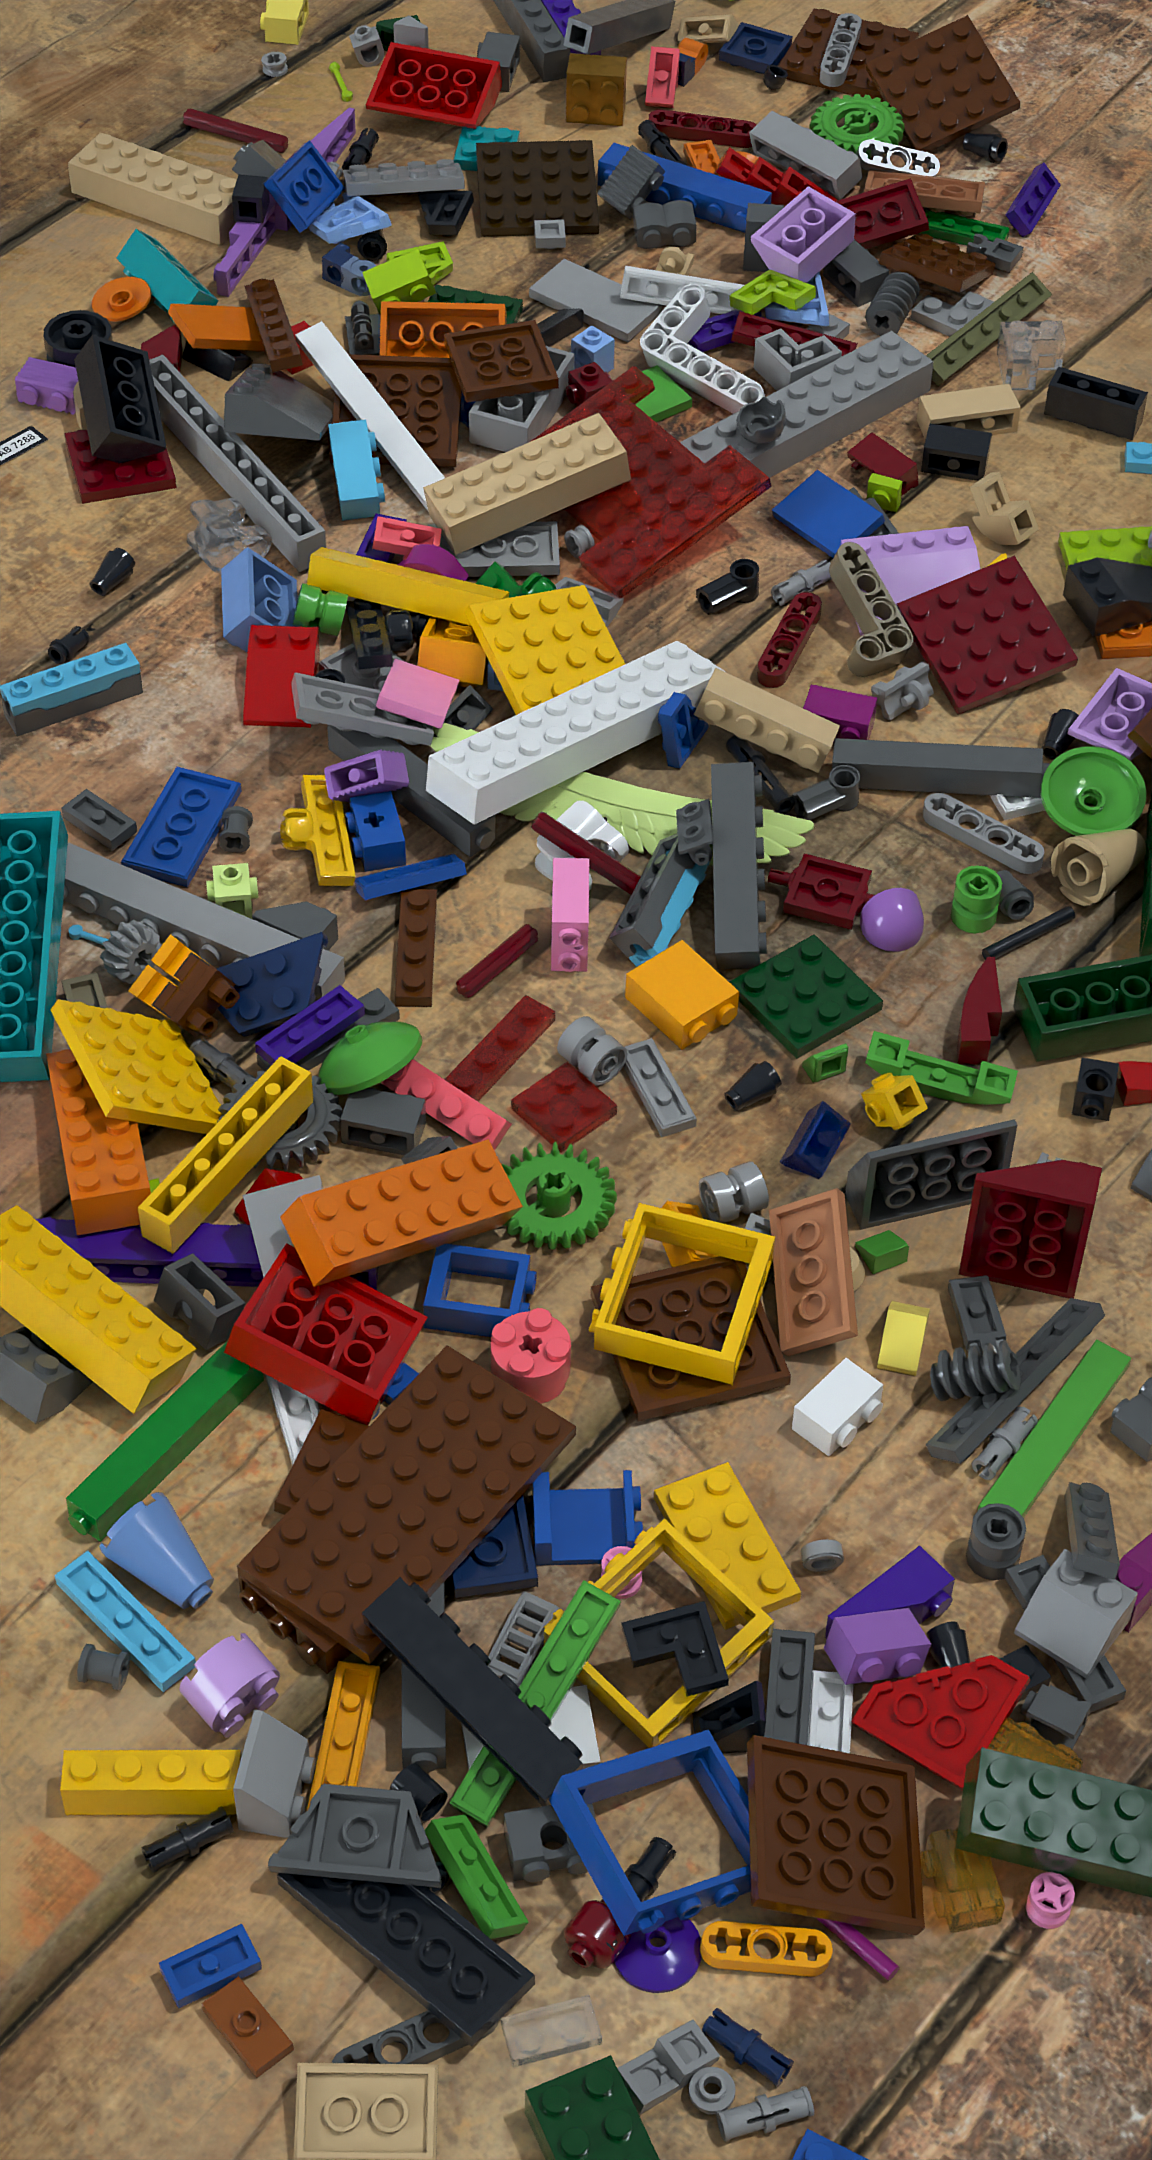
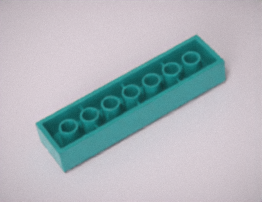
M60 811L0 814V1082L50 1080L46 1054L52 1053L54 1016L50 1009L56 1002L68 834Z

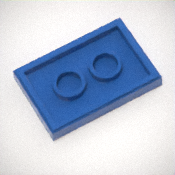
M310 140L304 143L263 183L299 233L307 229L345 190L343 184Z
M816 470L772 509L774 518L832 558H834L839 549L841 540L868 537L885 522L884 515L819 470Z

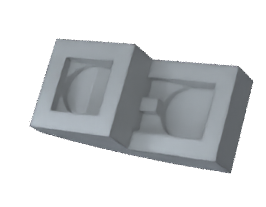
M691 2020L658 2038L653 2049L617 2069L640 2115L690 2083L691 2078L697 2071L705 2067H711L719 2060L720 2055L696 2022Z

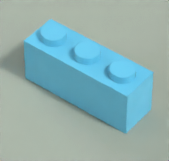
M366 419L328 424L342 521L374 517L376 513L380 514L379 503L385 502L383 483L376 482V477L381 476L379 457L372 458V451H377L375 433L368 432Z

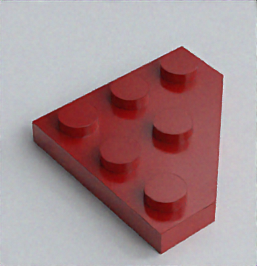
M989 1655L977 1658L974 1662L954 1667L946 1666L918 1673L914 1677L894 1682L886 1681L874 1684L851 1722L855 1727L963 1791L967 1763L981 1747L987 1749L992 1747L1031 1680L1029 1676L997 1657Z

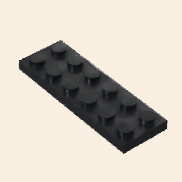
M287 1873L277 1874L278 1885L470 2046H473L535 1985V1975L426 1886Z

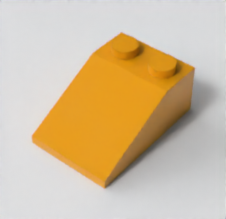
M430 616L420 636L417 666L459 679L458 685L462 687L470 685L474 688L477 685H483L488 673V658L472 626Z

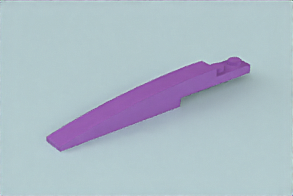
M348 108L311 140L326 163H336L356 134L355 109ZM270 192V203L264 223L237 221L230 230V246L221 263H217L213 273L214 281L217 283L218 295L229 297L275 230L288 231L293 223Z

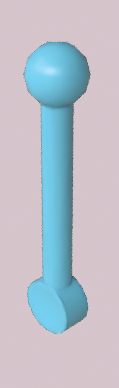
M72 925L69 928V936L73 940L84 938L101 945L109 940L83 931L80 925Z

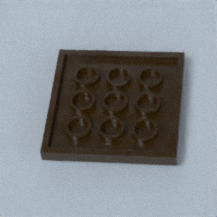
M592 140L476 143L481 237L534 236V220H564L565 235L599 234Z

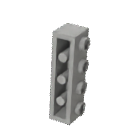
M771 111L749 132L754 154L785 171L790 166L838 200H841L862 179L860 160L854 152L844 150L833 141L818 136L811 129L792 122L787 116H781Z

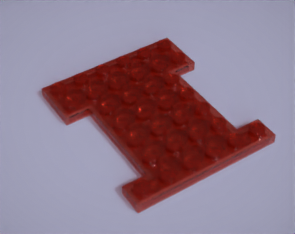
M635 366L628 369L533 439L536 440L599 413L627 451L631 480L564 508L600 540L578 557L581 566L619 599L629 594L772 487L770 478L731 445L704 463L639 409L635 404L652 393L655 387L653 381Z

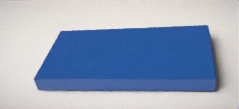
M177 766L123 857L121 865L157 880L188 887L223 825L221 821L222 812L226 808L234 806L242 792L241 783Z

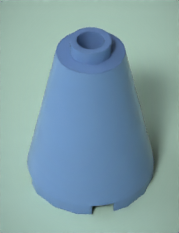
M156 1492L151 1494L156 1501L148 1506L140 1501L122 1515L106 1534L111 1539L108 1546L101 1542L99 1548L105 1557L182 1609L189 1606L196 1609L204 1604L212 1595L213 1591L210 1587L214 1579L169 1499L162 1492Z

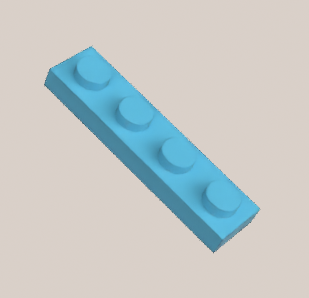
M88 1550L55 1575L56 1584L122 1651L130 1653V1659L162 1692H165L195 1668V1657Z

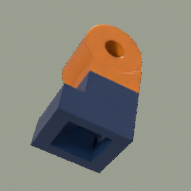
M686 37L676 48L680 49L679 71H681V76H678V85L683 87L700 71L708 56L707 44Z

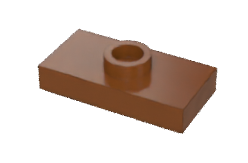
M239 1976L201 2003L203 2012L256 2078L294 2050L292 2041Z

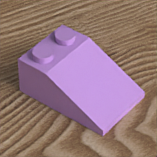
M1116 668L1070 726L1067 734L1095 747L1115 751L1129 761L1143 753V751L1127 735L1152 708V683Z

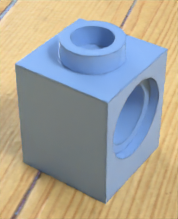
M590 326L572 338L571 353H574V369L592 362H596L607 373L614 369L615 339L594 326Z

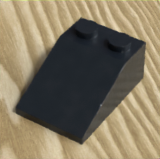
M1098 557L1071 564L1067 568L1063 596L1093 637L1152 621V567Z

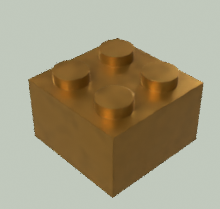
M570 53L566 83V122L623 126L626 107L627 57Z

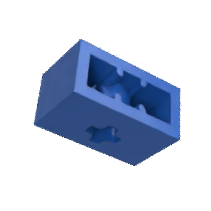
M392 792L350 797L351 812L345 813L348 834L354 833L355 835L352 838L353 853L355 859L361 858L364 872L406 865L405 838Z

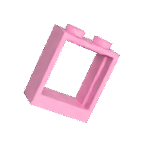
M553 858L551 971L587 972L589 859Z

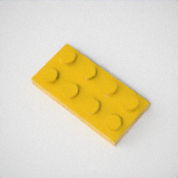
M728 1462L654 1490V1500L663 1517L766 1614L800 1601L801 1591ZM703 1589L725 1630L740 1624Z

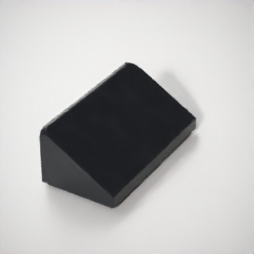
M580 308L562 309L539 322L537 325L545 345L550 347L582 328L584 311Z
M186 341L182 355L185 361L226 381L233 380L253 362L251 357L237 350L192 348L188 341Z

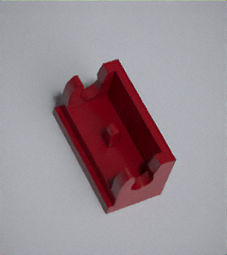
M873 432L847 452L848 458L851 461L855 460L851 465L854 469L858 470L861 467H865L872 473L903 481L901 496L911 488L919 485L917 463Z

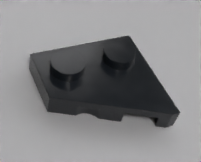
M440 190L418 192L429 235H442L446 237L458 235L474 202L472 191Z

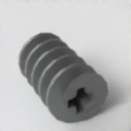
M894 272L885 278L866 310L865 318L867 325L874 333L879 336L890 331L898 333L919 296L920 287L916 279L904 272Z
M1004 1340L999 1343L998 1353H996L992 1343L984 1345L983 1355H981L976 1345H972L968 1350V1358L961 1347L954 1349L953 1360L947 1350H941L938 1355V1362L933 1363L931 1366L930 1380L937 1399L946 1401L950 1397L954 1399L963 1398L965 1395L975 1397L980 1392L984 1395L994 1393L995 1390L1000 1393L1007 1392L1010 1388L1019 1390L1021 1386V1371L1015 1353L1011 1350L1009 1343Z

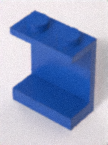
M623 1470L622 1488L550 1490L549 1472H542L532 1484L534 1555L536 1565L601 1564L604 1554L610 1549L617 1546L633 1548L635 1546V1539L643 1531L642 1521L635 1522L634 1511H641L640 1486H632V1470Z

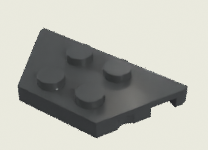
M322 1784L311 1799L308 1811L299 1816L290 1829L291 1835L279 1852L277 1854L273 1853L268 1861L270 1872L437 1888H441L442 1884L427 1836L420 1821L412 1794L409 1791Z

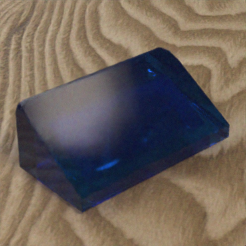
M824 1101L820 1102L807 1112L782 1156L780 1163L788 1168L820 1179L851 1123Z

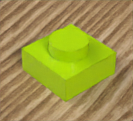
M872 473L868 480L867 499L874 497L881 509L897 512L901 503L903 481Z

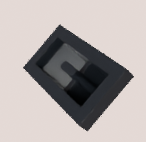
M754 1681L692 1713L694 1734L709 1730L723 1754L747 1753V1742L752 1736L764 1737L766 1717L762 1683Z

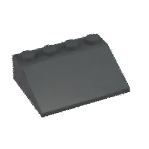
M252 364V368L248 367L225 393L224 432L320 440L327 431L328 424H332L334 402L282 371L272 372L268 364Z
M1015 1119L868 1152L848 1171L845 1192L860 1230L971 1204L977 1173L1010 1168L1018 1126Z

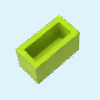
M418 248L362 272L379 314H381V301L418 302L436 294Z

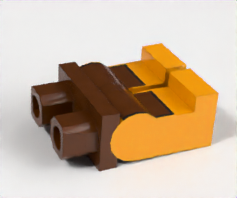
M170 934L151 961L180 984L177 986L154 968L147 965L128 992L160 1015L186 1030L195 1038L198 1034L210 1038L218 1028V1021L212 1015L220 1005L226 1009L232 1008L240 998V994L234 989L236 984Z

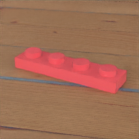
M414 1059L397 1073L380 1082L397 1094L412 1095L416 1098L425 1099L427 1114L473 1144L489 1139L494 1151L512 1125L509 1121Z

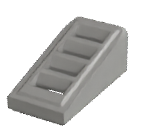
M522 1592L488 1656L491 1660L488 1667L499 1678L506 1674L519 1688L544 1647V1626L553 1619V1613L559 1610V1607L528 1592ZM521 1627L536 1634V1636L533 1638L518 1631V1629ZM512 1642L527 1649L528 1652L527 1654L509 1646V1644ZM504 1656L521 1664L519 1669L501 1662V1657Z

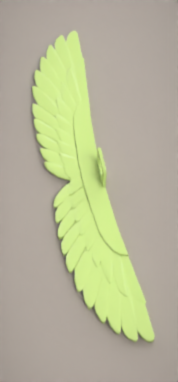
M444 723L440 729L433 727L434 734L438 737H433L430 747L438 752L479 732ZM581 772L499 813L508 816L515 815L517 820L529 822L533 821L540 812H545L557 820L575 802L585 801L594 807L603 818H607V822L625 837L633 850L643 854L644 846L647 852L653 855L660 840L677 833L676 810L683 808L689 803L700 802L705 799L685 797L637 787L587 772ZM710 800V804H711V818H712V800ZM763 809L764 827L757 828V837L764 838V859H758V863H771L772 861L769 856L782 857L789 855L790 851L787 848H796L803 845L806 839L799 834H805L814 830V823L810 820ZM710 844L712 859L709 865L713 866V844Z

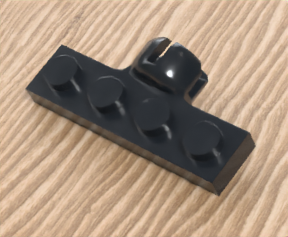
M358 598L354 601H347V615L359 670L393 667L391 650L394 652L407 651L413 647V622L410 613L405 610L390 611L384 616L381 604Z

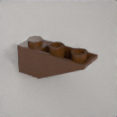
M238 1575L239 1598L242 1604L253 1614L259 1612L268 1621L270 1629L277 1637L282 1640L285 1638L290 1640L297 1647L299 1655L310 1666L316 1664L328 1674L337 1666L338 1661H343L352 1653Z

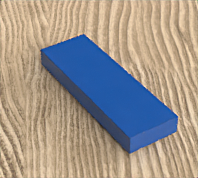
M450 854L358 877L355 879L356 892L364 900L467 875L465 863L455 854Z

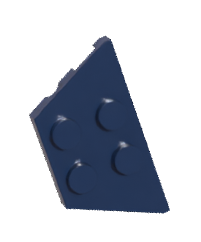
M320 932L216 968L236 984L234 989L240 994V998L232 1008L226 1009L221 1005L218 1007V1010L239 1034L246 1037L281 1025L315 1002L316 996L314 991L319 983L322 971L319 963L323 947H327L328 944L327 935Z

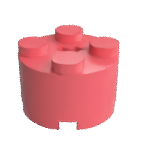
M536 1308L528 1312L511 1315L495 1325L491 1337V1373L540 1404L548 1402L561 1394L569 1378L571 1365V1340L564 1325L552 1317L551 1313L544 1308Z

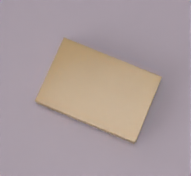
M298 2063L294 2160H436L438 2064Z

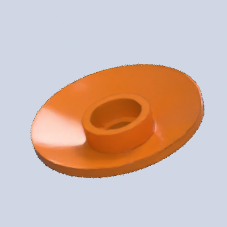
M121 277L111 280L100 287L94 294L92 309L108 321L127 320L136 316L147 307L151 299L150 287L147 282L137 277Z

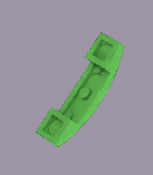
M877 1031L873 1032L865 1063L881 1075L885 1073H892L893 1076L913 1075L921 1093L937 1098L984 1105L1010 1103L1018 1073L1017 1070L985 1061L981 1062L979 1070L909 1051L907 1050L909 1040Z

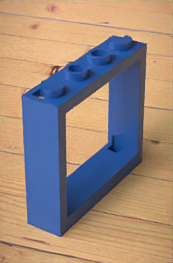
M709 1730L562 1775L549 1798L554 1811L623 1936L640 1930L645 1934L650 1933L662 1926L665 1921L677 1917L680 1920H687L698 1914L703 1908L714 1904L719 1908L734 1902L740 1895L751 1892L748 1796ZM693 1771L747 1866L640 1902L587 1805Z

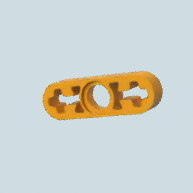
M717 1921L708 1925L704 1930L700 1943V1953L708 1965L718 1969L814 1977L822 1974L828 1968L833 1947L828 1936L816 1929ZM717 1937L725 1938V1943L728 1945L726 1953L717 1952V1945H715ZM742 1938H748L745 1947V1956L739 1955L741 1950L740 1943ZM760 1939H769L777 1945L779 1953L772 1959H764L756 1954L753 1945ZM787 1942L793 1943L791 1948L793 1953L790 1960L785 1959L788 1948ZM806 1945H814L815 1952L818 1953L816 1961L808 1960L807 1953L804 1952Z

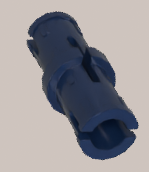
M716 2008L712 2013L714 2018L710 2015L702 2028L705 2036L710 2037L734 2055L733 2060L738 2064L743 2065L746 2063L773 2082L775 2086L781 2085L783 2082L781 2077H787L794 2061L790 2058L788 2059L761 2039L762 2034L757 2030H747L723 2013L721 2009Z

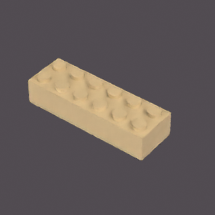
M101 132L68 162L71 193L178 231L222 245L237 222L234 221L232 194L237 181L235 178L221 175L209 169L201 168Z
M597 413L425 486L423 490L431 519L437 528L442 529V536L453 553L457 555L631 480L627 451L602 416Z

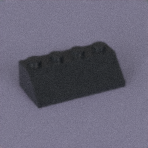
M92 335L74 359L92 456L121 464L164 452L167 447L148 352Z

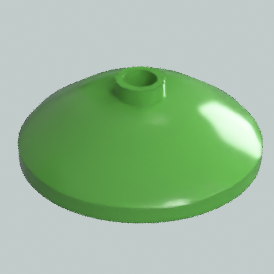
M1079 747L1059 755L1048 766L1042 779L1041 799L1047 814L1060 828L1075 836L1130 829L1139 820L1146 802V786L1139 770L1121 754L1101 747ZM1086 803H1091V804H1093L1095 807H1089V806H1087V805H1085V804H1086Z
M375 1022L351 1028L334 1045L322 1062L318 1077L321 1078L320 1084L325 1083L328 1093L341 1095L357 1092L384 1081L401 1070L416 1056L423 1041L419 1030L414 1025L404 1022Z

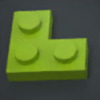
M769 269L729 295L731 307L751 315L760 312L761 309L772 302L786 306L788 309L797 310L816 298V289L811 284Z

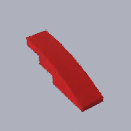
M731 147L723 155L716 170V173L724 178L772 192L771 203L775 205H784L785 207L808 186L831 200L837 201L836 198L790 166L783 173L761 157L755 163H752Z

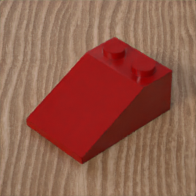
M251 625L247 651L243 725L311 728L312 724L296 718L291 683L294 673L316 676L318 673V662L320 661L318 627Z

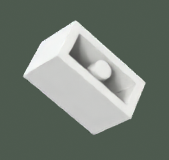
M845 1358L794 1406L792 1430L827 1456H830L840 1446L842 1448L848 1446L854 1439L857 1429L865 1421L871 1423L879 1415L883 1407L881 1402L883 1384Z

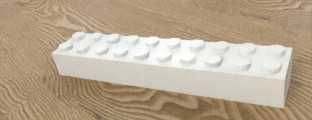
M679 641L672 642L429 755L426 791L472 824H477L662 734L661 725L658 723V713L661 706L667 703L674 692L686 694L691 700L692 706L697 708L714 669L724 670L697 654L685 644Z

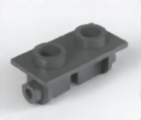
M709 799L692 802L676 810L679 854L688 852L691 859L700 866L706 865L712 859V850L709 845L713 844V831Z

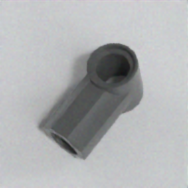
M849 765L836 766L829 773L828 779L793 793L792 797L795 800L794 808L797 816L802 819L811 820L834 809L838 811L854 809L859 803V771Z

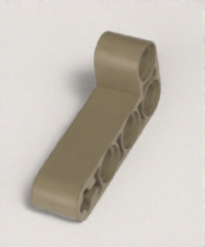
M854 542L843 543L840 545L829 566V573L864 634L857 640L847 659L848 668L856 676L868 677L899 665L913 643V635L865 550Z

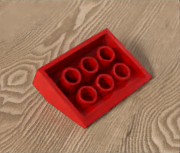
M391 42L366 102V109L476 129L494 108L502 88L500 62Z
M286 1243L234 1323L224 1353L352 1420L369 1425L428 1317L350 1276L314 1287L295 1247Z

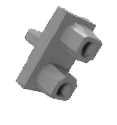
M921 662L912 668L904 666L896 671L893 680L888 683L880 681L871 687L872 697H877V705L881 706L883 718L892 720L911 707L921 710L928 705L929 696L934 694L928 679L929 664Z

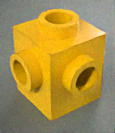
M885 1073L871 1081L873 1086L861 1093L866 1104L865 1111L876 1127H892L893 1130L903 1128L912 1123L914 1117L928 1109L913 1075L893 1076L892 1073Z

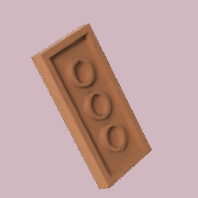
M869 169L864 192L911 178L922 207H927L932 212L953 210L964 216L981 213L985 182Z
M836 1188L769 1210L771 1236H775L773 1266L781 1352L789 1357L858 1336L845 1194Z

